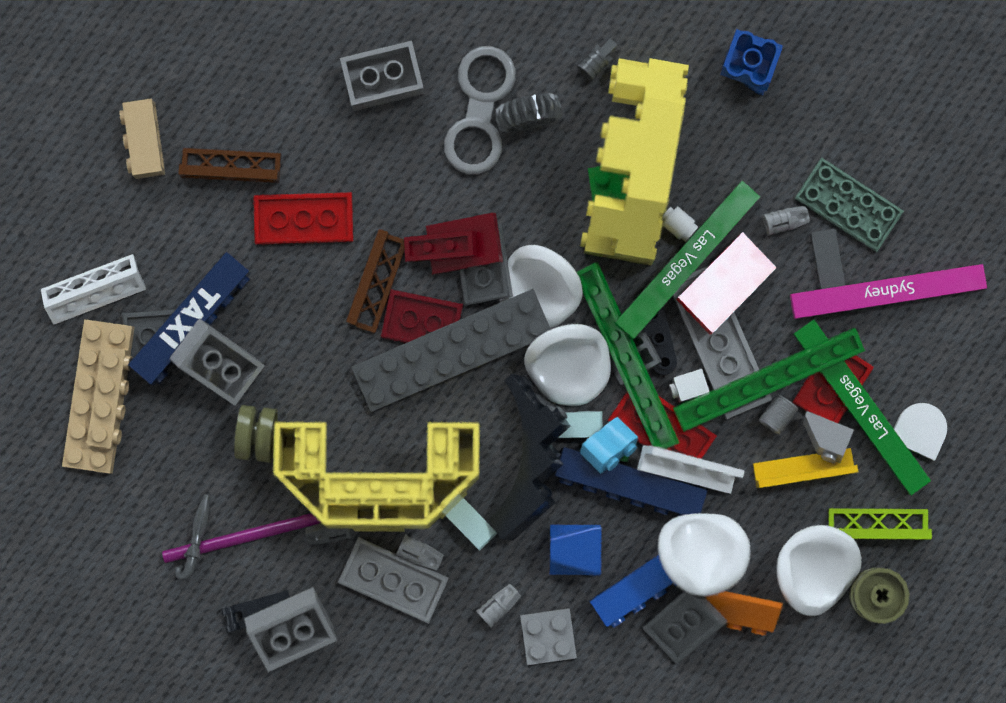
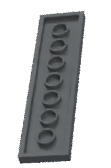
M531 289L352 366V370L372 412L529 345L541 334L551 330L534 289Z

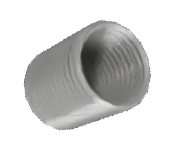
M778 394L771 401L772 403L768 405L769 407L761 415L759 421L772 432L781 435L784 428L789 424L788 422L797 413L798 408Z

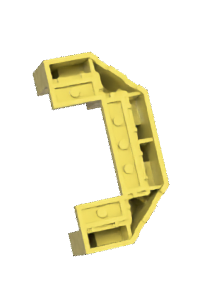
M619 58L618 64L612 65L608 91L609 94H613L612 102L637 106L635 118L640 120L634 121L610 116L609 122L603 123L601 138H605L604 148L599 147L596 162L601 163L600 170L630 175V177L624 178L622 193H627L625 200L595 195L594 201H589L586 216H591L590 226L587 233H582L580 247H585L584 254L646 265L653 264L657 252L655 245L660 238L663 225L662 216L666 211L685 105V98H683L687 87V78L685 76L688 74L689 65L651 58L648 63Z
M275 423L274 474L327 529H353L360 532H405V529H429L439 518L443 519L467 495V490L479 479V423H428L427 474L326 473V423Z

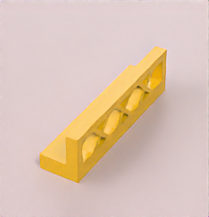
M848 448L844 453L841 463H830L823 460L821 455L810 454L753 463L756 488L856 473L858 472V466L854 465L851 448Z

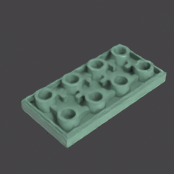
M822 157L794 198L875 252H878L904 212Z

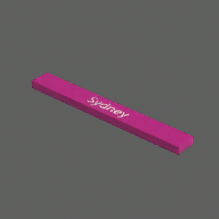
M983 264L794 293L790 294L793 317L794 319L983 290L987 289Z

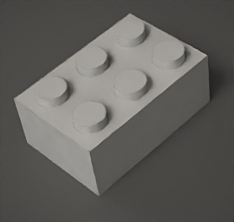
M412 41L340 58L353 111L425 94Z
M200 318L170 357L180 369L233 405L237 404L265 366L253 355Z
M314 587L245 618L247 634L268 672L337 641L333 624Z

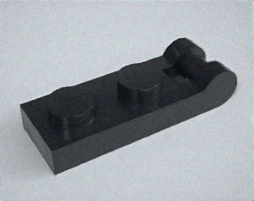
M286 590L222 608V616H225L227 622L225 626L226 632L229 633L246 628V617L290 598L289 591ZM241 611L244 621L237 622L235 612Z

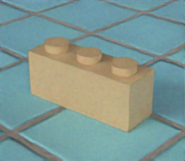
M152 99L122 103L123 110L120 111L121 124L126 126L127 134L123 135L125 149H129L130 158L126 159L128 172L132 173L136 179L165 175L155 102Z

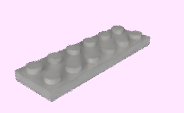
M704 267L693 272L672 297L714 390L759 370L734 312L713 334L709 335L676 300L707 268ZM765 395L725 413V419L771 401V395Z

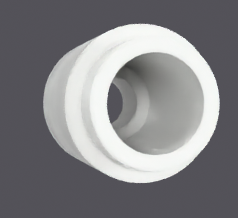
M678 206L675 209L670 207L662 216L664 220L662 226L679 240L682 238L686 242L698 228L694 223L695 220Z

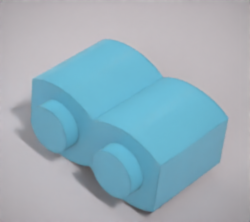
M616 417L582 444L580 454L600 473L607 469L611 471L618 465L620 458L623 456L629 457L637 449L638 436Z

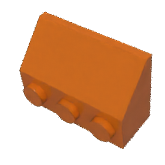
M727 591L704 596L727 620V628L742 630V626L752 628L751 633L765 636L767 631L774 632L782 608V603Z

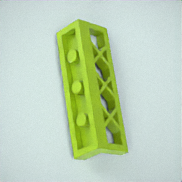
M828 508V526L834 527V514H844L851 522L845 528L836 529L845 532L853 539H932V529H928V509ZM849 514L858 515L853 519ZM862 514H869L875 520L868 529H863L856 522ZM874 514L882 515L879 518H877ZM887 514H894L900 520L893 529H888L881 522ZM898 514L907 515L902 519ZM912 514H922V529H912L905 521ZM852 524H854L858 529H848V528H849ZM877 524H879L883 529H873V528H874ZM902 524H904L908 529H898V528H899Z

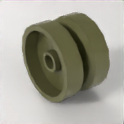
M241 405L236 425L235 459L250 460L255 448L257 461L272 462L275 423H278V409L263 408L258 419L256 407Z
M872 567L858 574L850 586L849 599L852 608L860 617L875 623H888L895 621L905 612L909 604V590L906 582L898 573L890 569ZM876 591H880L882 594L878 600H876L878 597Z

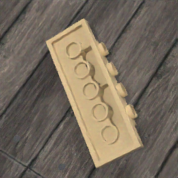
M84 319L62 467L113 474L116 448L120 444L122 431L119 430L120 421L125 416L124 395H127L129 390L127 375L128 371L131 370L128 364L133 359L130 355L134 326Z

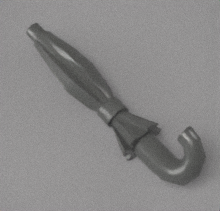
M204 494L194 518L191 546L184 554V557L187 558L185 569L182 572V568L175 567L176 578L181 581L190 579L197 559L201 560L199 546L207 527L210 496Z

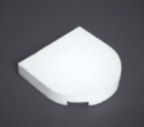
M917 403L902 411L894 426V430L909 450L935 461L947 434V422L942 412L935 406L927 403Z

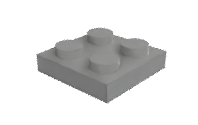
M570 608L520 615L527 665L577 658Z

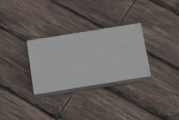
M358 537L338 583L429 623L449 577L424 566L417 565L415 562L404 559L402 556H398L389 550Z

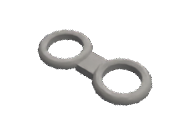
M481 46L471 50L462 59L458 68L459 84L462 91L470 99L466 118L456 122L448 130L444 140V152L448 162L456 170L465 174H481L490 170L498 162L502 152V139L498 130L490 121L494 102L503 99L512 90L516 80V71L511 58L503 50L493 46ZM481 57L498 59L506 71L504 84L498 90L491 93H482L475 90L468 80L470 65ZM479 128L490 136L492 151L485 161L479 164H467L457 157L454 151V142L462 130Z

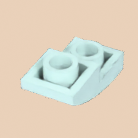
M602 411L565 412L568 417L566 420L571 427L558 438L591 437L603 428Z
M464 498L446 515L479 551L497 534Z

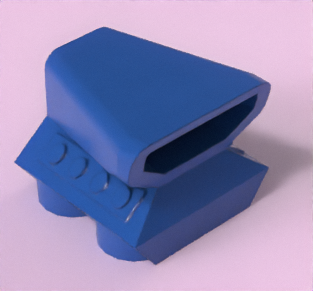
M736 29L720 75L739 81L763 96L771 82L783 45L777 44L771 39L755 36L749 31Z
M550 525V575L600 576L601 526Z

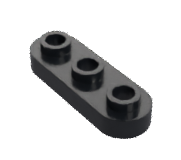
M662 307L657 312V318L651 319L643 330L647 333L659 358H667L669 360L667 367H663L659 363L653 367L654 371L660 375H668L675 370L677 359L665 310ZM661 334L663 342L657 343L654 339L655 335Z

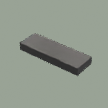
M835 228L811 232L810 236L820 289L846 286Z

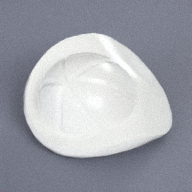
M527 245L513 252L508 259L513 297L534 289L550 328L557 327L576 311L581 302L583 292L578 274L562 256L543 246ZM510 298L501 299L500 302H503Z
M583 324L564 325L541 334L529 345L524 357L526 371L540 392L550 401L565 406H579L592 401L603 391L611 373L610 354L606 340L599 331Z
M688 514L678 516L664 525L659 536V556L666 573L678 587L688 593L701 596L718 594L734 586L745 574L750 557L749 540L741 526L727 516L719 514Z
M825 525L807 527L795 533L782 547L777 559L779 587L789 605L801 614L808 616L823 614L834 606L853 584L860 572L862 561L857 543L845 532Z

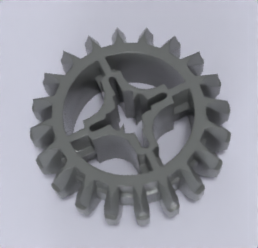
M538 93L501 104L496 109V122L499 125L500 131L506 133L521 132L556 122L562 115V108L557 95Z

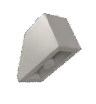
M807 411L803 424L816 453L821 455V458L827 462L841 463L854 430Z

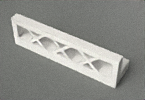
M132 254L42 288L41 294L48 316L53 324H57L144 291L146 287L138 271L135 257ZM131 265L130 269L120 272L122 267ZM106 275L104 279L96 280L99 276ZM83 283L80 288L73 289L76 285ZM61 292L58 296L49 299V295Z
M643 445L637 470L729 494L732 492L735 477L743 478L744 470Z

